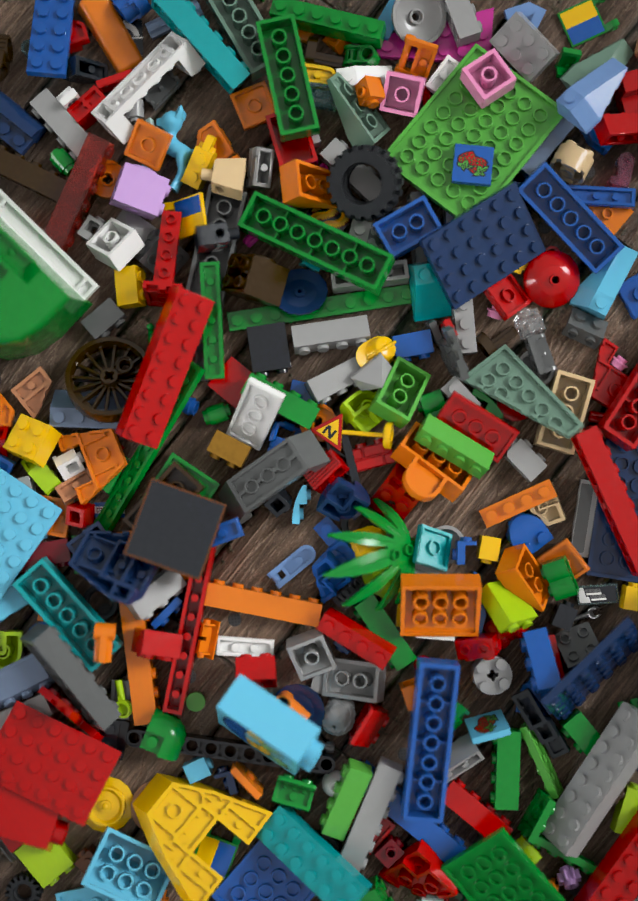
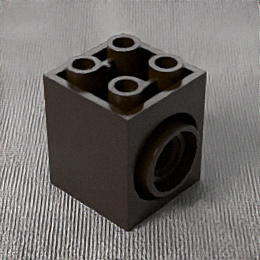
M231 253L221 291L254 304L279 307L290 270L276 264L274 260L261 255Z

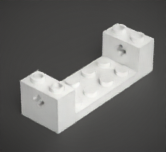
M171 31L90 113L110 135L125 145L129 141L134 127L124 114L131 111L134 104L139 99L145 97L147 91L153 85L159 83L161 77L173 69L174 66L192 77L201 71L205 62L188 40Z

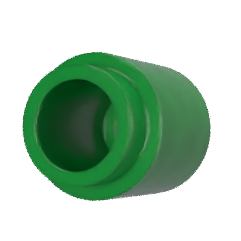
M56 148L50 153V162L62 175L69 177L78 169L76 161L64 148Z
M224 402L209 406L206 410L202 411L206 425L211 424L212 426L230 420L229 416L232 415L229 405H225Z

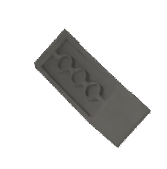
M308 430L286 438L225 482L218 497L223 504L227 505L226 510L232 519L238 517L240 523L243 524L253 517L251 512L308 471L317 472L330 463L331 460L312 430Z

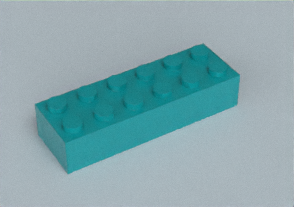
M190 0L151 1V7L175 34L189 41L205 62L203 66L229 95L247 80L250 75L248 72L250 70L245 62H240L235 57L236 53L230 46H225L222 42V36L216 30L213 32L210 29L207 19L195 12L196 7Z
M47 556L43 557L12 585L50 627L54 626L59 631V638L62 641H66L71 646V651L83 661L85 667L90 672H93L102 664L94 661L95 622H106ZM117 634L115 641H113L112 654L124 643Z
M279 805L256 835L322 901H361L373 886L291 807Z

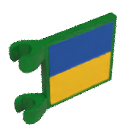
M585 0L557 13L571 48H575L618 28L620 25L618 19L615 18L604 25L596 5L606 0Z
M211 828L197 846L195 855L222 876L224 880L228 876L241 840L236 835H234L232 842L210 834Z

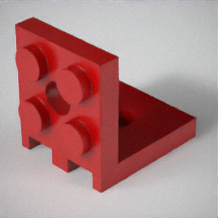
M398 462L371 497L369 507L387 519L372 500V498H378L388 504L404 520L419 500L413 498L405 490L402 477L406 468ZM389 500L393 501L396 505L391 504Z

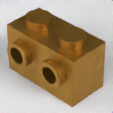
M216 430L207 448V451L210 452V457L218 461L220 458H223L227 461L226 465L234 469L243 467L252 450V447L219 430Z

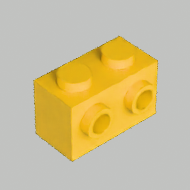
M131 265L125 266L120 272L114 269L117 306L123 309L146 306V299L142 289L143 281L146 280L143 268Z

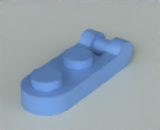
M310 545L299 547L266 575L269 579L272 578L276 583L277 589H280L314 561L316 557L315 549ZM282 570L286 576L281 578L278 575L279 571Z

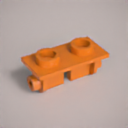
M210 618L203 619L199 636L203 637V639L198 640L195 651L197 653L196 657L214 660L220 621Z

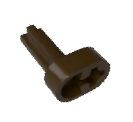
M308 37L304 58L305 63H317L342 68L343 57L316 51L318 38Z
M511 325L492 340L484 332H481L476 336L477 346L486 357H489L518 335L517 329Z

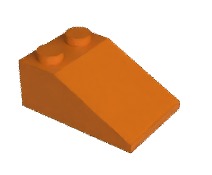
M294 159L279 167L283 204L296 208H337V205H332L330 201L332 198L331 193H327V188L330 187V184L326 182V179L331 174L328 169L298 159Z
M525 543L505 548L495 572L497 579L504 588L538 611L543 612L549 598L547 588L549 583L547 579H543L540 565Z

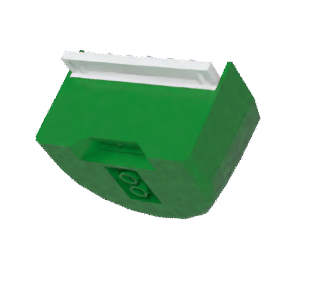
M0 189V358L14 360L37 355L58 341L93 305V303L87 300L100 286Z

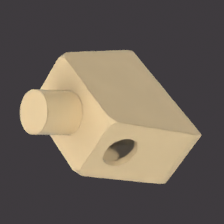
M217 158L214 161L213 169L202 168L201 180L211 181V192L242 201L246 158Z

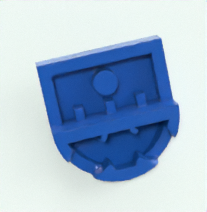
M520 513L508 522L507 541L512 546L525 543L531 554L554 539L544 522L534 514Z

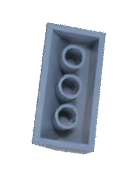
M67 390L54 391L50 406L49 423L52 427L76 429L112 428L116 430L118 422L102 423L91 420L75 408L68 396ZM92 391L82 392L81 394L85 397ZM111 391L109 411L118 410L113 392ZM116 392L120 408H124L126 401ZM124 392L125 395H126L127 397H129V394H130V393H129V392ZM107 393L96 410L104 411ZM99 394L88 402L93 405Z
M33 654L0 669V710L5 707L14 706L16 701L32 697L42 686L48 689L51 687V684L55 683Z

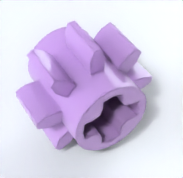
M566 865L559 869L560 873H557L559 886L564 885L566 890H572L579 886L578 882L582 878L579 869L574 870L571 865Z

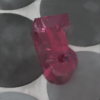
M624 152L616 159L614 164L616 169L615 175L608 179L606 187L629 188L635 158L631 153Z

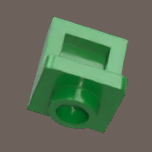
M567 47L562 48L555 64L557 78H561L573 64L579 62L582 56L581 50Z

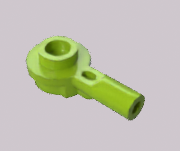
M122 679L115 680L118 698L116 703L119 706L117 710L121 713L119 718H128L132 714V704L125 698Z

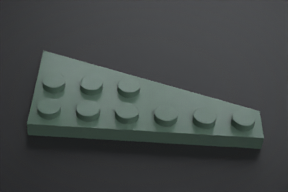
M506 344L468 372L469 378L462 381L568 440L584 428V424Z

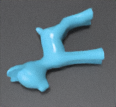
M182 105L176 111H168L161 118L156 119V126L174 135L166 154L176 159L178 171L170 184L171 190L176 194L179 193L183 183L181 182L182 176L194 149H190L176 138L186 119V112L183 110Z

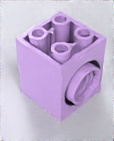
M125 162L120 169L109 204L152 221L159 217V215H162L165 204L162 203L163 199L168 197L171 186L168 185L170 179L157 175L155 171L147 167Z

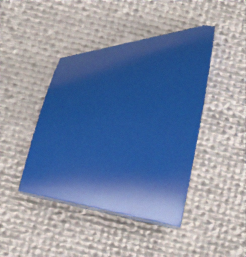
M337 540L312 565V571L316 578V585L323 604L336 596L339 589L352 581L353 576L322 577L323 573L356 558L349 542Z

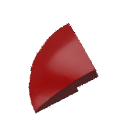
M423 839L404 850L405 853L389 869L384 867L378 874L393 886L399 888L402 885L411 889V894L420 897H426L427 894H435L438 899L458 894L454 883L441 869L442 861Z

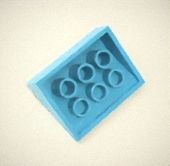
M107 826L81 884L116 901H160L170 879L148 844Z

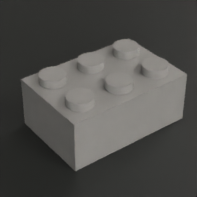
M517 11L489 40L529 83L533 82L560 54L522 12Z

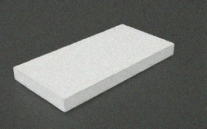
M250 377L226 434L260 451L286 394Z

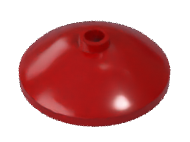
M556 250L545 251L529 261L523 274V286L527 296L535 304L545 308H556L568 303L576 294L580 283V273L575 261L566 253ZM554 276L558 278L556 283L552 282Z

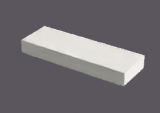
M218 635L216 655L240 657L242 654H251L254 657L260 656L262 653H270L273 656L275 639Z

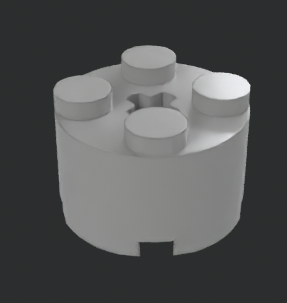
M497 655L492 660L476 658L471 666L472 681L481 692L488 695H497L510 687L512 670L501 656ZM490 670H493L495 674L490 678L487 674H490Z

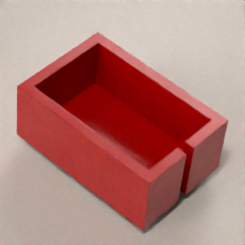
M275 113L265 116L279 167L294 159L318 166V158L311 136L281 142Z

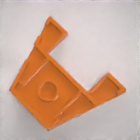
M112 428L61 435L58 441L60 450L63 453L80 446L92 480L75 488L81 505L87 504L128 465L117 434Z

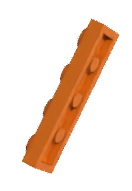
M549 478L480 509L479 513L486 527L489 528L549 501L558 495Z

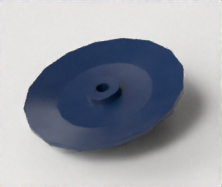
M302 268L290 270L279 309L293 315H305L316 311L326 301L328 294L326 281L320 274L312 270Z
M301 684L286 685L277 691L274 696L275 698L281 691L291 692L294 699L311 714L307 720L319 728L321 727L325 710L323 701L316 691ZM281 697L280 701L288 705L287 699Z

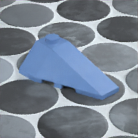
M614 57L570 86L556 100L558 113L585 134L589 133L601 121L607 105L609 106L611 98L623 80L628 67Z

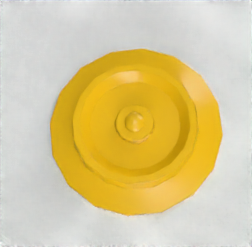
M109 777L86 824L93 830L103 833L107 826L116 830L124 827L131 818L133 794L129 787L120 779Z

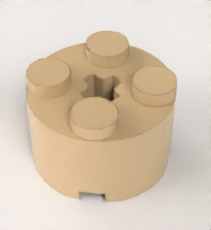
M567 140L566 143L559 145L549 166L564 182L572 184L573 181H578L577 184H582L594 163V152L578 146L573 140Z

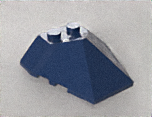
M87 531L70 559L69 566L112 601L129 606L142 599L159 566L123 554L131 534L129 531H123L122 533Z

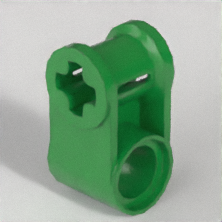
M348 44L344 46L345 59L342 63L344 68L350 66H377L380 62V55L372 45ZM373 53L369 59H366L369 54Z

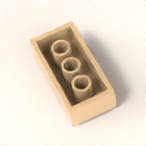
M559 369L556 370L549 389L582 423L584 422L596 380ZM541 424L538 425L533 445L567 455H574L575 447L571 438L568 440Z

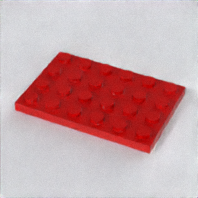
M16 701L0 730V785L84 827L122 752Z

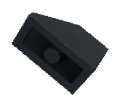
M78 55L72 56L68 59L67 76L63 80L78 84H96L95 81L108 77V64Z

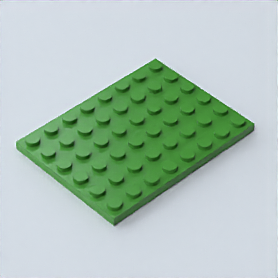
M475 43L387 150L392 157L398 160L397 165L403 171L401 177L454 218L512 182L564 118L558 113L555 101L512 69L510 70L517 78L514 89L481 109L460 80L462 68L488 52L477 43ZM455 143L494 147L490 187L451 183Z

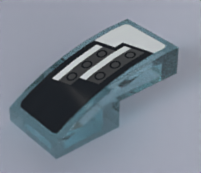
M618 583L578 585L580 590L577 594L578 605L619 602Z

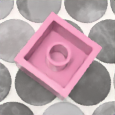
M495 48L462 68L460 75L461 82L481 109L514 89L517 80Z
M388 70L383 88L386 98L380 103L379 110L414 118L420 111L427 78Z

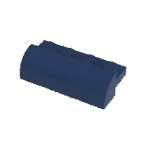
M0 90V138L24 156L33 143L37 144L48 130L41 122Z

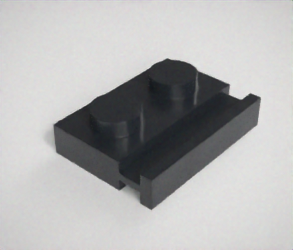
M116 719L105 731L99 730V733L104 737L101 740L102 743L122 752L119 758L122 761L126 747L125 736L129 731L130 721Z

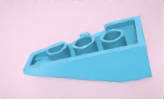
M625 246L596 274L592 272L579 285L576 294L569 304L604 320L638 252Z

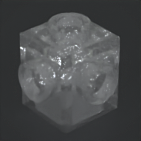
M524 308L513 319L514 327L518 331L521 340L541 334L545 329L543 318L537 308Z

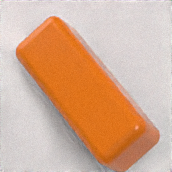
M80 0L77 11L116 72L120 73L135 68L143 60L142 55L111 0Z

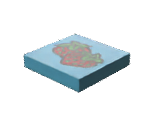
M501 709L464 719L473 745L511 735L509 725Z

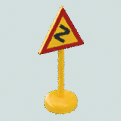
M342 413L310 429L339 451H341L342 435L383 438V447L385 449H392L393 422L385 424L383 433L342 430Z

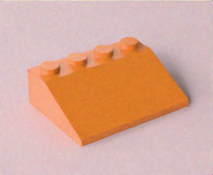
M401 574L400 636H479L482 595L480 574Z

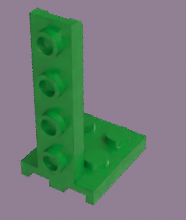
M538 787L517 829L521 831V834L534 847L538 849L543 847L553 857L557 858V856L564 858L563 861L571 866L576 864L580 866L579 869L590 875L597 868L592 860L581 854L578 858L565 856L544 835L540 834L545 830L549 816L554 813L556 802L545 790Z

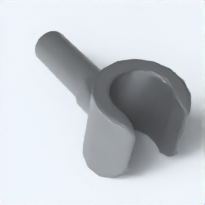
M594 606L588 612L577 615L574 621L588 617L596 619L601 614L594 615L593 609L599 607Z

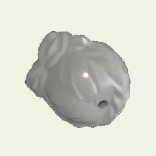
M329 698L327 705L324 707L325 715L322 720V726L327 733L341 736L353 728L356 716L354 702L349 699Z

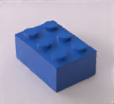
M425 195L373 223V229L385 251L394 255L395 260L419 247L418 241L442 226Z
M544 627L523 632L519 645L521 652L526 654L524 660L526 671H530L532 676L529 679L531 690L536 691V695L548 693L561 679L547 629Z

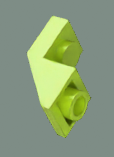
M25 460L20 462L29 476L46 495H49L55 490L54 487L62 483L57 474L47 464L42 468Z

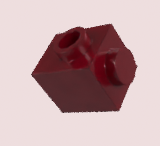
M389 834L374 850V855L389 869L405 853L404 843L398 836L394 838Z

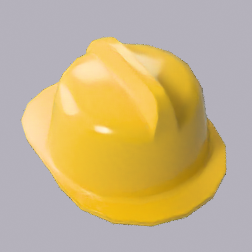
M377 336L366 341L356 351L358 365L363 367L379 353L391 363L396 353V340L392 341L388 337Z

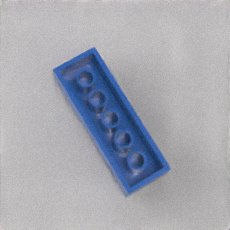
M542 162L518 185L519 193L527 204L594 274L599 272L625 247L546 162Z

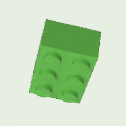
M398 356L390 364L392 369L383 388H378L368 410L388 422H393L396 427L402 429L410 421L431 374Z

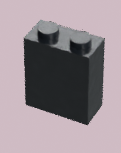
M285 322L246 327L253 373L259 372L265 376H269V372L277 371V374L288 373V369L292 368Z

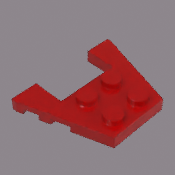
M603 338L600 343L593 374V380L596 381L591 398L608 409L628 376L609 364L619 347Z
M42 686L38 690L45 699L83 731L101 742L104 737L79 715L81 712L68 700L63 698L52 687L48 690Z

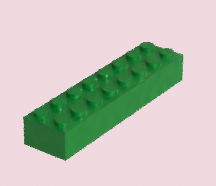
M254 191L237 224L242 232L377 296L395 263L394 255L257 191Z

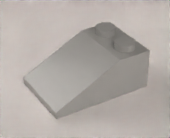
M334 657L337 668L324 673L322 696L370 703L384 701L387 665L382 670L364 659Z

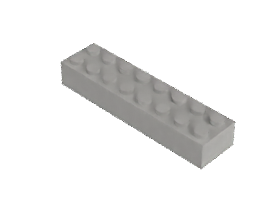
M623 701L556 802L555 811L546 822V828L542 834L565 856L578 858L638 768L637 707Z

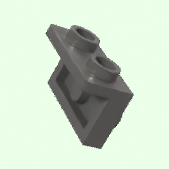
M573 307L561 334L596 349L604 338L608 322Z

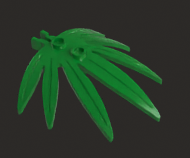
M372 498L387 519L374 511L360 506H354V509L391 535L392 538L371 532H337L327 534L330 538L353 544L385 547L349 560L323 573L322 577L359 576L388 567L342 604L343 607H347L368 598L384 587L396 574L388 591L375 610L380 611L398 592L401 574L415 573V563L412 560L416 537H410L404 521L396 511L382 500ZM400 590L394 604H400Z

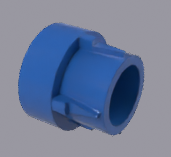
M112 0V4L117 12L129 24L136 19L139 20L152 10L148 0Z

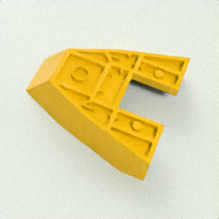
M156 773L132 803L150 848L183 901H207L223 880L222 876L193 853L217 821L246 845H249L273 814L255 802L236 795H230L228 792L198 781L190 784L188 779Z

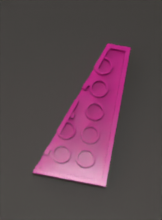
M494 8L476 12V19L481 22L483 29L479 41L457 47L446 20L442 34L432 42L439 45L434 62L442 63L445 57L450 55L460 63L475 43L489 52L491 50L489 40L492 38ZM393 33L388 41L384 39L382 48L377 49L380 59L399 60L405 42L396 33ZM412 46L407 61H413L417 47Z

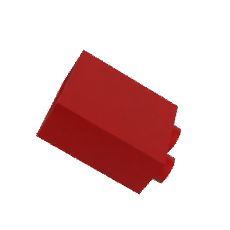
M0 785L1 838L51 852L53 844L63 846L70 822L63 821V816Z

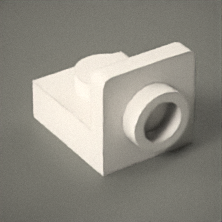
M70 86L56 97L66 110L80 98L79 94Z

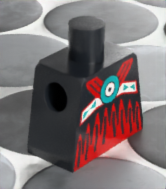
M225 222L196 226L193 237L197 254L227 248L230 240L240 239L238 227L228 229Z

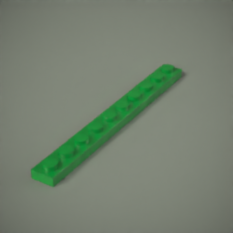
M410 284L382 288L378 296L369 291L326 297V301L319 309L305 315L288 314L276 306L228 312L229 332L247 330L246 327L278 322H285L287 324L412 304Z
M191 361L158 448L155 449L139 444L95 522L99 521L106 531L112 532L205 373L206 370L195 362Z

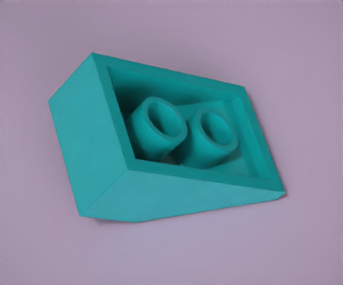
M429 262L408 264L414 322L451 316L452 309Z

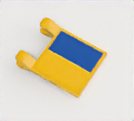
M198 192L173 202L163 203L165 204L164 210L182 212L179 240L193 236L196 226L207 225L203 192Z

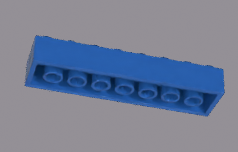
M417 657L401 803L403 820L443 823L460 665L457 660Z

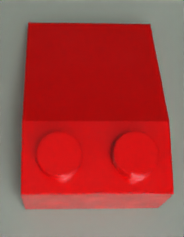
M366 702L357 716L353 728L348 731L350 744L368 748L371 743L375 744L380 735L378 731L381 727L384 728L390 719L388 717V710L376 703Z

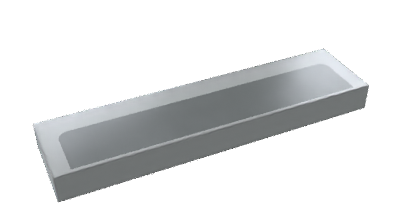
M580 479L570 542L582 557L588 558L597 496L590 481Z

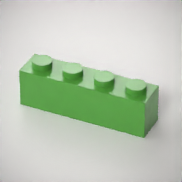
M428 414L422 421L413 439L478 479L489 470L495 455L492 451L431 414Z
M349 758L347 764L343 765L340 781H336L333 797H329L326 804V813H322L319 820L321 834L341 841L344 840L372 777V765Z

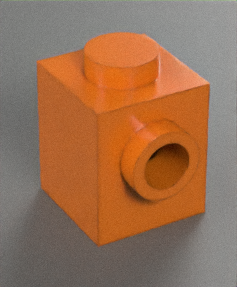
M365 75L355 85L359 106L373 109L378 107L386 98L382 81L379 77Z

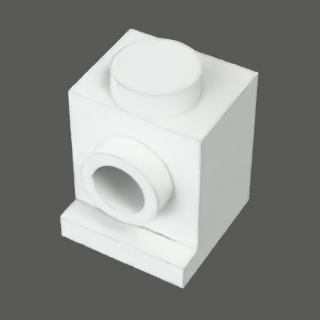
M74 448L58 457H52L65 481L85 470L82 464L85 460L80 451L76 453Z

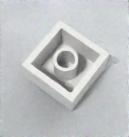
M112 217L86 243L97 260L119 272L145 246L135 229Z

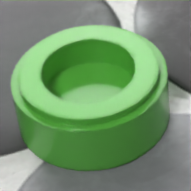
M198 691L190 693L186 699L188 709L193 712L202 710L206 703L205 696Z

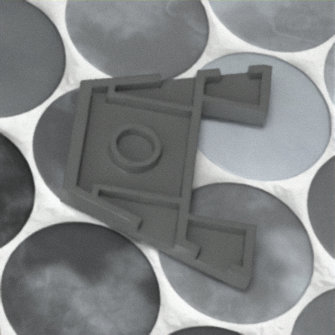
M429 319L424 321L426 328L430 327L433 342L438 344L441 352L439 354L449 374L453 377L456 376L461 381L468 379L469 368L464 361L454 327L448 325L441 328L445 337L443 339L435 320Z

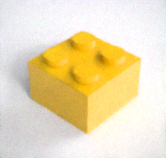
M21 414L3 448L18 458L44 468L62 434L51 425Z

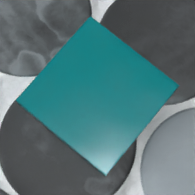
M419 524L412 562L441 572H447L453 534Z

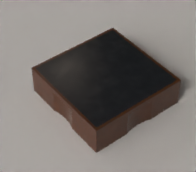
M151 478L123 554L200 581L227 505Z

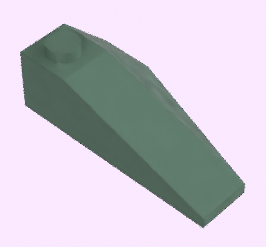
M622 38L603 48L600 52L588 56L587 59L573 64L562 75L560 80L568 89L613 57L623 65H626L634 52L625 39Z
M338 72L327 80L345 133L352 146L373 145L391 130L376 109L372 111L368 107L359 106L354 88Z

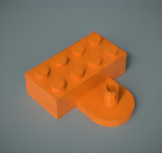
M416 421L390 456L406 468L402 477L403 486L409 495L419 501H430L440 493L453 503L465 490L472 475L413 440L420 426V423Z

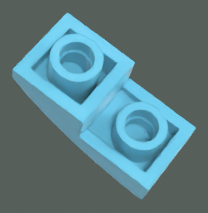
M303 485L297 495L293 508L292 524H300V520H304V508H300V504H307V500H311V489H307V485Z

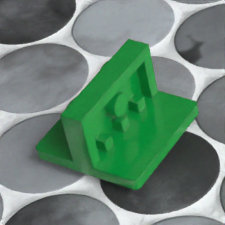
M283 773V776L279 775L276 780L271 802L309 812L317 786L313 785V782L310 780L302 779L298 781L294 779V776Z

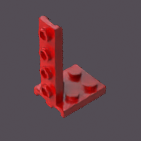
M167 210L162 212L153 281H143L142 286L147 306L164 307L171 286L175 285L183 288L182 284L174 283L182 212Z

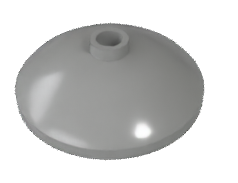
M395 0L392 8V24L401 40L404 41L406 34H411L418 39L432 43L438 39L445 28L447 12L443 0ZM413 14L417 17L415 21L412 18Z

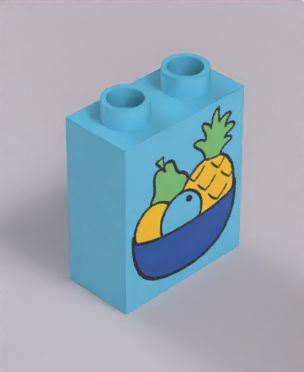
M239 674L216 707L218 723L294 776H296L300 768L310 773L322 755L321 751L325 745L318 741L321 728L241 674Z

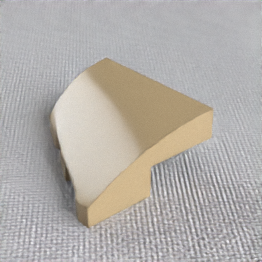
M558 496L530 509L546 526L566 520V515Z

